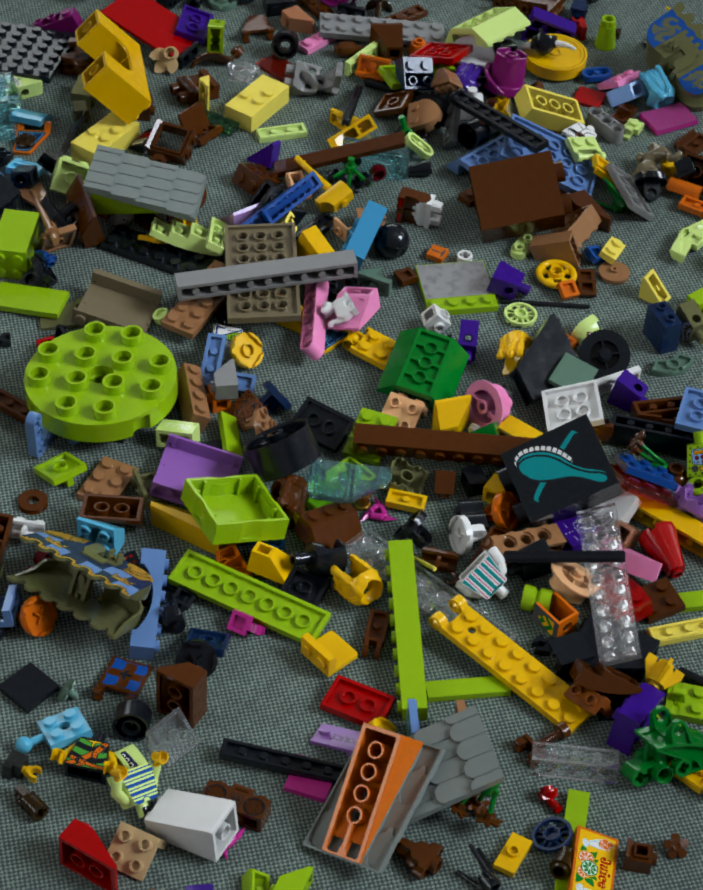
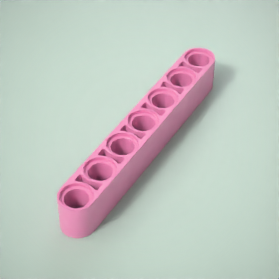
M328 281L305 284L300 349L312 361L320 359L325 351L327 319L324 318V314L320 311L323 303L328 301Z

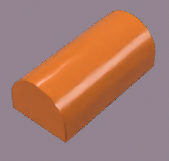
M672 176L666 186L668 191L683 196L686 194L696 199H700L703 193L702 186Z

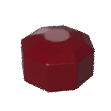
M381 164L373 165L369 170L370 175L374 173L373 180L375 181L384 179L387 174L384 165Z

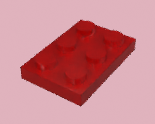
M338 674L320 703V710L362 726L363 722L369 723L378 717L387 718L396 703V697Z

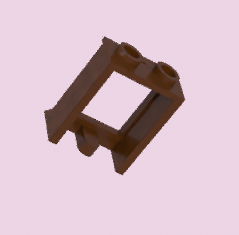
M157 117L145 147L150 156L162 154L168 161L186 165L187 160H190L193 147L197 145L198 136L194 128L190 129L168 123ZM162 131L185 137L179 152L155 146L160 140L159 136Z

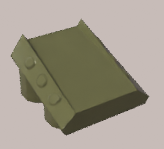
M396 457L395 460H391L388 463L379 489L389 491V488L422 494L428 471H425L419 465L410 466L403 457Z

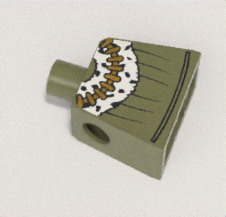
M694 299L680 303L675 313L683 323L680 337L686 343L697 341L699 345H702L703 313Z

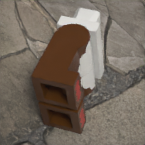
M402 187L398 196L395 222L402 224V221L410 222L416 226H423L425 229H428L430 225L439 227L442 215L434 214V212L441 214L444 202L435 200L436 195L434 194L429 195L421 191Z

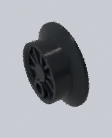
M603 329L592 332L583 340L579 349V359L599 369L594 379L625 370L630 362L631 354L627 341L620 334L612 330Z

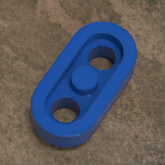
M606 66L585 68L581 72V79L586 83L605 81L612 77V69Z

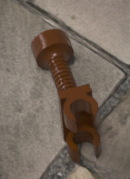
M561 721L554 725L553 732L536 742L527 733L523 737H518L513 742L515 744L513 748L518 753L528 748L531 753L527 756L529 760L526 762L531 767H535L540 762H543L545 758V752L541 748L558 738L565 740L571 736L569 726Z

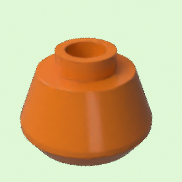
M422 38L413 39L408 47V53L411 55L426 45V41Z

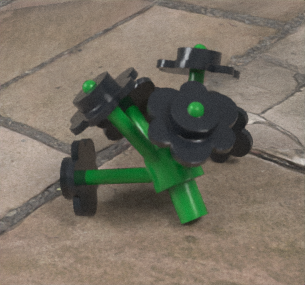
M350 156L348 161L343 162L345 169L341 171L334 169L332 172L327 169L325 177L330 184L335 185L341 180L347 183L351 189L352 175H355V179L352 181L357 189H364L365 187H370L374 182V173L368 175L367 172L360 173L357 171V165H360L362 160L361 158L355 159ZM352 190L353 194L359 193V191Z

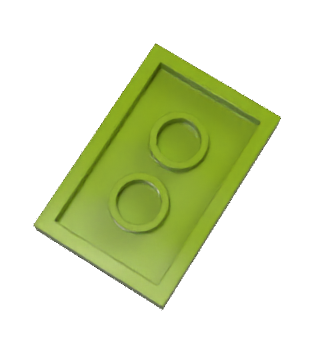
M362 407L356 423L396 426L398 417ZM353 428L342 451V455L345 457L350 455L358 461L379 466L383 456L353 453Z

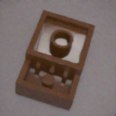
M576 658L569 671L575 683L595 691L628 695L638 694L643 690L634 678L601 661H598L596 667H593Z

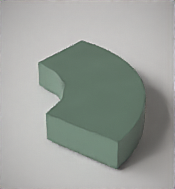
M677 353L675 357L670 359H655L650 375L657 377L680 375L692 367L695 357Z

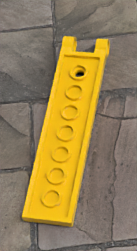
M456 594L448 602L450 609L459 614L450 623L440 611H436L428 618V622L433 629L443 634L554 725L561 721L565 722L569 726L572 735L592 716L565 698L564 693L570 687L566 682L472 609L462 595ZM468 630H473L475 633H470Z

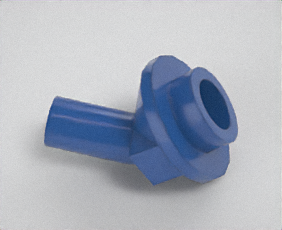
M38 249L34 251V255L38 254L46 261L45 266L52 267L56 264L58 259L56 255Z

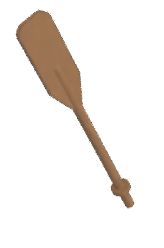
M39 181L33 188H17L21 191L20 196L22 200L35 206L40 213L46 228V238L52 241L53 244H58L60 232L58 228L52 226L41 202L44 197H47L41 182Z

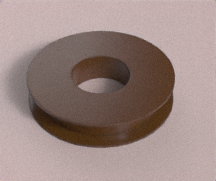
M36 489L27 490L20 494L18 507L25 514H40L48 507V497L43 491ZM30 500L38 501L36 504H29L28 502Z

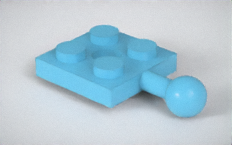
M76 706L37 721L41 734L31 738L27 736L19 737L15 742V748L20 753L25 754L30 752L32 746L46 741L52 751L53 748L62 749L72 745L80 737L90 738L93 734L90 726Z

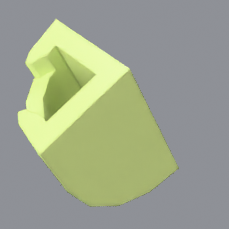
M592 314L580 321L574 328L571 337L582 343V340L587 336V332L600 330L597 324L598 318Z

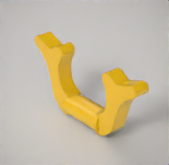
M149 234L138 235V240L168 244Z

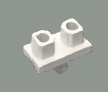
M24 517L14 518L11 538L19 539L20 535L45 531V522L43 520H26Z

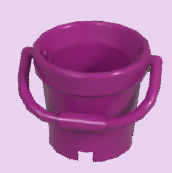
M509 47L498 48L493 63H486L484 68L486 75L485 89L498 96L514 98L525 84L527 54L516 49V52H513Z

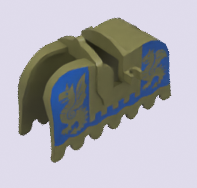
M679 2L667 13L655 20L648 28L645 61L650 70L652 68L655 70V65L662 67L670 84L675 87L674 99L677 103L681 102L691 111H703V24H692L695 17L694 14H683L685 5Z

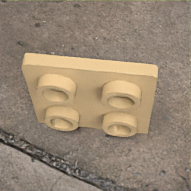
M121 821L110 844L108 853L117 865L118 871L143 881L157 849L165 850L168 842Z

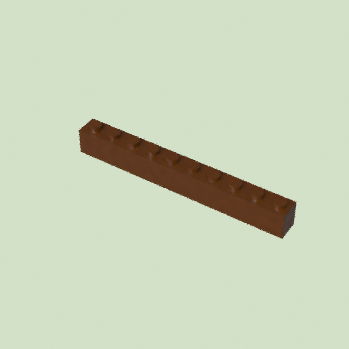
M355 423L353 453L505 466L500 454L534 438Z

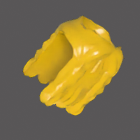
M512 330L499 339V349L496 357L497 360H502L505 357L502 370L504 377L509 376L519 359L524 356L526 348L532 341V337L524 331Z
M354 554L349 555V559L352 562L350 568L353 570L351 571V577L341 571L336 565L331 566L330 572L334 580L333 589L343 599L351 602V604L355 606L369 605L382 595L383 584L378 571ZM367 587L369 591L364 594V591Z

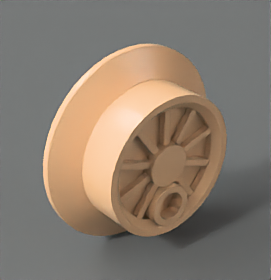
M551 563L553 575L549 579L550 586L554 592L556 591L566 601L573 604H582L586 598H595L600 594V586L597 580L578 563Z

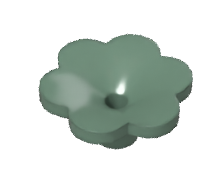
M69 678L65 685L61 687L57 697L58 701L64 702L68 696L73 700L77 698L79 693L74 690L75 679Z

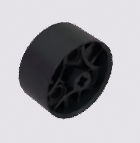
M305 418L290 420L271 427L250 439L243 447L254 474H257L262 482H269L291 475L313 463L322 454L311 426Z

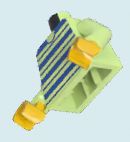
M163 750L160 753L154 751L151 754L153 763L150 761L129 770L125 766L118 765V769L113 768L110 771L111 776L106 778L111 787L110 795L120 804L123 810L135 806L139 818L145 817L151 811L147 801L158 797V778L162 768L160 764H165L169 759L168 753Z

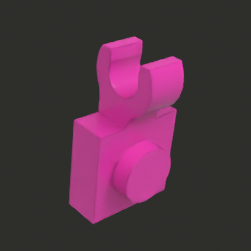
M233 609L226 629L243 636H247L248 632L260 636L264 635L266 627L252 623L254 616Z

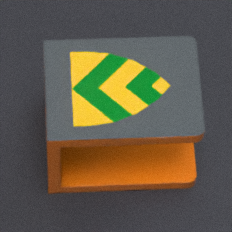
M556 591L552 594L550 610L561 621H558L539 602L535 603L532 620L552 639L570 634L576 630L579 612Z

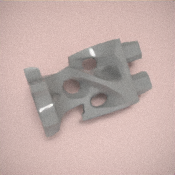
M296 61V65L287 64L285 75L293 76V78L285 77L284 84L289 86L293 96L316 94L317 91L338 95L344 63L337 62L336 67L329 73H320L323 67L303 61ZM309 70H314L316 73L311 74Z

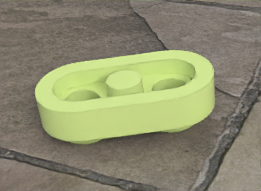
M409 132L405 136L406 147L413 150L421 159L428 160L434 154L432 147L415 133Z
M530 234L521 235L511 246L510 256L516 260L525 259L530 254L529 243H531L533 236Z

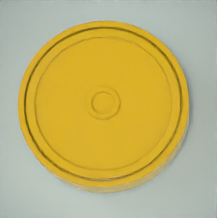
M554 33L547 34L555 35L557 40L576 47L575 51L568 48H554L548 55L541 56L535 49L524 50L527 54L526 68L532 74L543 79L553 81L574 79L581 75L582 70L586 68L587 50L581 42L570 36Z

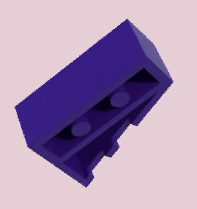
M534 6L527 18L531 25L525 27L524 31H521L520 40H530L531 37L539 33V28H543L544 34H562L574 38L576 22Z
M645 682L640 685L643 689L642 692L630 694L629 698L626 697L621 708L617 707L612 716L615 720L606 744L627 756L632 752L634 742L640 740V737L634 733V730L649 726L650 712L654 707L662 705L666 693Z

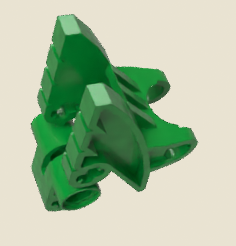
M658 705L650 712L649 726L634 730V733L645 741L644 748L636 751L634 758L627 760L622 765L621 774L634 786L640 787L654 781L662 785L667 784L672 779L673 773L678 777H685L690 775V772L695 773L703 770V733L688 728L682 719H673L671 713L664 705ZM663 710L664 715L662 718L656 720L658 712ZM672 760L670 766H668L667 761Z

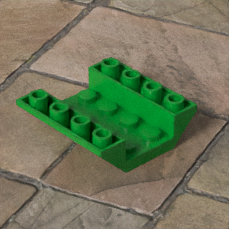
M421 327L400 331L376 391L390 395L391 391L396 392L397 389L429 400V409L434 410L435 400L454 397L470 355L455 339Z

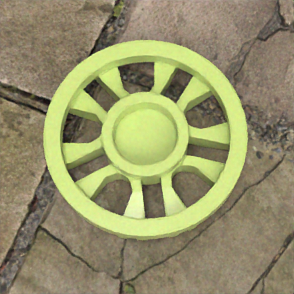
M511 303L504 309L505 322L507 324L511 323V326H514V328L515 326H521L522 329L527 328V326L531 327L537 320L538 314L536 309L527 303Z

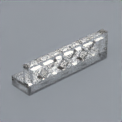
M532 741L529 775L616 784L620 765L619 750ZM545 763L548 767L544 769L535 768V764ZM564 765L567 766L569 769L566 771H560L557 767ZM581 768H589L591 771L581 773L579 770ZM611 770L613 774L612 776L602 775L600 772Z

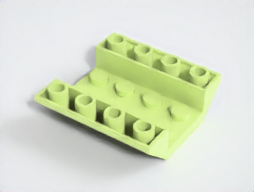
M493 7L451 28L444 43H454L457 39L470 35L474 36L477 47L484 46V48H490L494 43L504 41L505 37H512L515 35V32L524 31L525 27L531 25V22L516 7Z

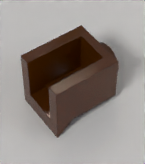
M628 837L624 853L623 870L649 875L651 866H656L657 853L653 852L654 845L634 842Z

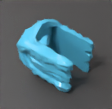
M655 65V70L652 68V70H648L645 73H639V78L643 81L642 84L646 92L642 96L645 98L648 107L657 109L673 103L676 92L675 87L670 84L660 65Z

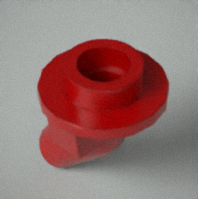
M552 785L541 787L540 792L537 793L539 800H545L555 813H560L562 806L554 799L558 797V788L553 789Z

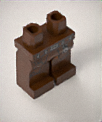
M203 68L199 70V74L176 77V83L170 84V93L172 95L177 94V100L180 104L186 102L191 106L199 102L200 77L210 76L209 100L219 98L220 84Z

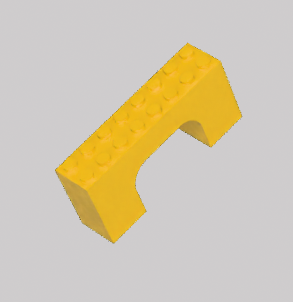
M96 9L75 30L77 46L94 59L81 74L83 88L129 125L132 121H136L139 114L143 110H147L151 105L140 45Z

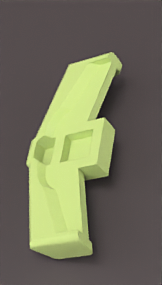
M703 219L678 232V236L669 250L672 259L683 263L690 249L697 252L703 246Z

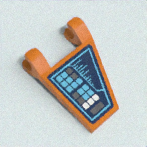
M45 121L44 131L25 130V125L18 123L16 137H20L23 132H27L28 136L35 135L36 140L34 141V146L27 148L19 147L15 141L14 155H31L51 134L52 122Z

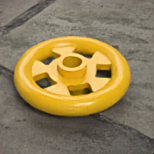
M559 259L543 261L537 266L535 271L537 280L542 285L552 289H557V281L562 282L574 279L576 282L577 280L576 269L570 263Z

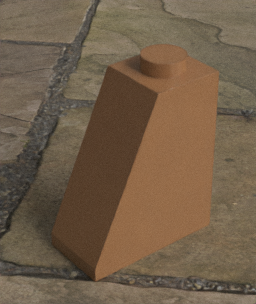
M573 231L536 235L532 237L531 243H529V252L536 261L543 262L550 259H559L570 263L575 269L580 267L582 256Z

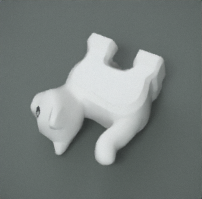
M344 292L342 297L337 298L333 302L325 301L320 311L324 314L325 319L334 313L336 314L337 318L329 321V328L346 323L353 316L359 314L347 292Z

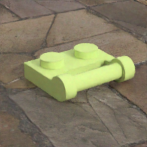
M594 136L567 137L564 141L574 162L592 160L591 157L595 153L606 160V153L602 152Z

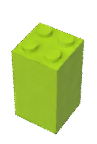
M4 209L0 220V278L22 280L23 275L32 268L33 265L30 258L34 256V251L38 248L41 238L39 212Z

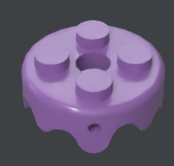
M687 483L684 487L679 485L673 495V500L677 504L676 507L683 512H690L694 515V518L703 522V493L699 496H694L693 484Z

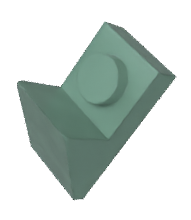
M382 267L358 271L356 281L361 282L362 287L378 288L379 295L389 297L391 294L392 280L381 276Z

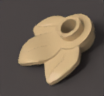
M175 47L156 48L149 54V57L156 61L155 73L161 74L168 70L169 73L173 74L178 69L177 59L179 52ZM169 53H174L172 57L168 56Z

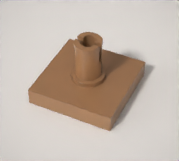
M50 219L52 226L57 228L55 221ZM75 224L58 228L60 232L58 244H53L52 241L46 238L45 232L42 233L37 249L51 253L72 246L77 231Z

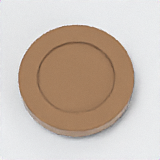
M615 261L613 265L604 262L599 266L598 276L608 284L619 285L628 281L630 270L621 262Z

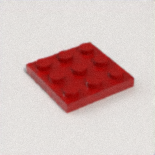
M429 42L409 55V57H432L433 65L445 64V66H454L456 62L461 61L462 58L468 56L473 51V45Z

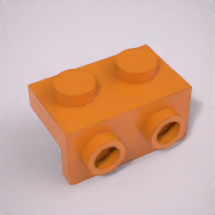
M360 53L355 75L359 76L358 78L360 79L371 78L375 81L384 82L385 80L377 72L378 66L391 65L392 59Z

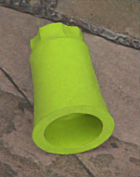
M602 16L594 46L602 51L615 49L617 27L615 16Z

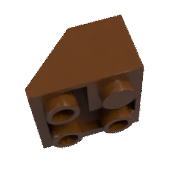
M371 23L369 44L373 41L378 43L379 57L392 59L391 61L402 57V23Z

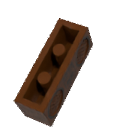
M210 779L202 792V795L235 801L238 825L261 833L271 814L270 800L263 795H254L255 789L235 782L230 788L223 781H213Z

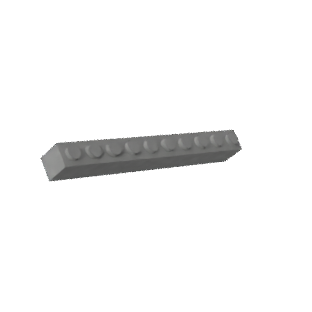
M351 249L174 273L175 289L178 301L353 278L358 277V262L354 250Z

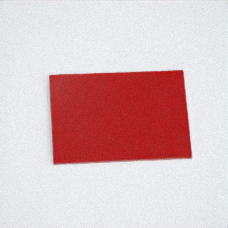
M116 0L100 11L114 24L154 50L156 48L165 49L166 47L173 46L178 50L180 56L194 43L174 35L180 17L154 0ZM169 53L168 56L172 57L174 53Z

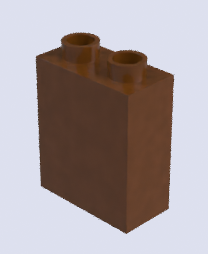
M551 150L469 167L470 183L483 243L565 227V214L573 213L569 192L560 194L558 182L566 181L562 161L553 162Z

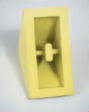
M651 269L642 278L639 298L651 304L661 301L668 302L671 296L655 270Z

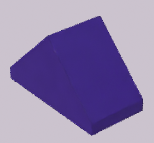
M278 140L247 158L248 161L264 165L266 168L273 167L274 162L278 161L281 141Z

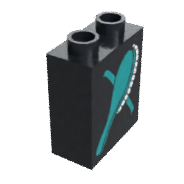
M587 414L500 454L505 467L497 470V474L505 491L515 488L521 501L513 504L512 507L521 526L531 522L535 528L543 524L549 525L556 521L572 518L624 493Z

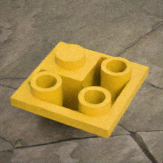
M471 394L435 400L432 429L463 432L469 423Z
M258 541L251 551L246 570L276 583L284 584L294 566L291 565L288 554L276 547Z

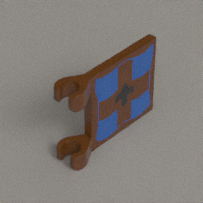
M113 656L99 683L93 688V699L101 701L106 689L127 695L125 701L132 698L137 699L153 670V666Z

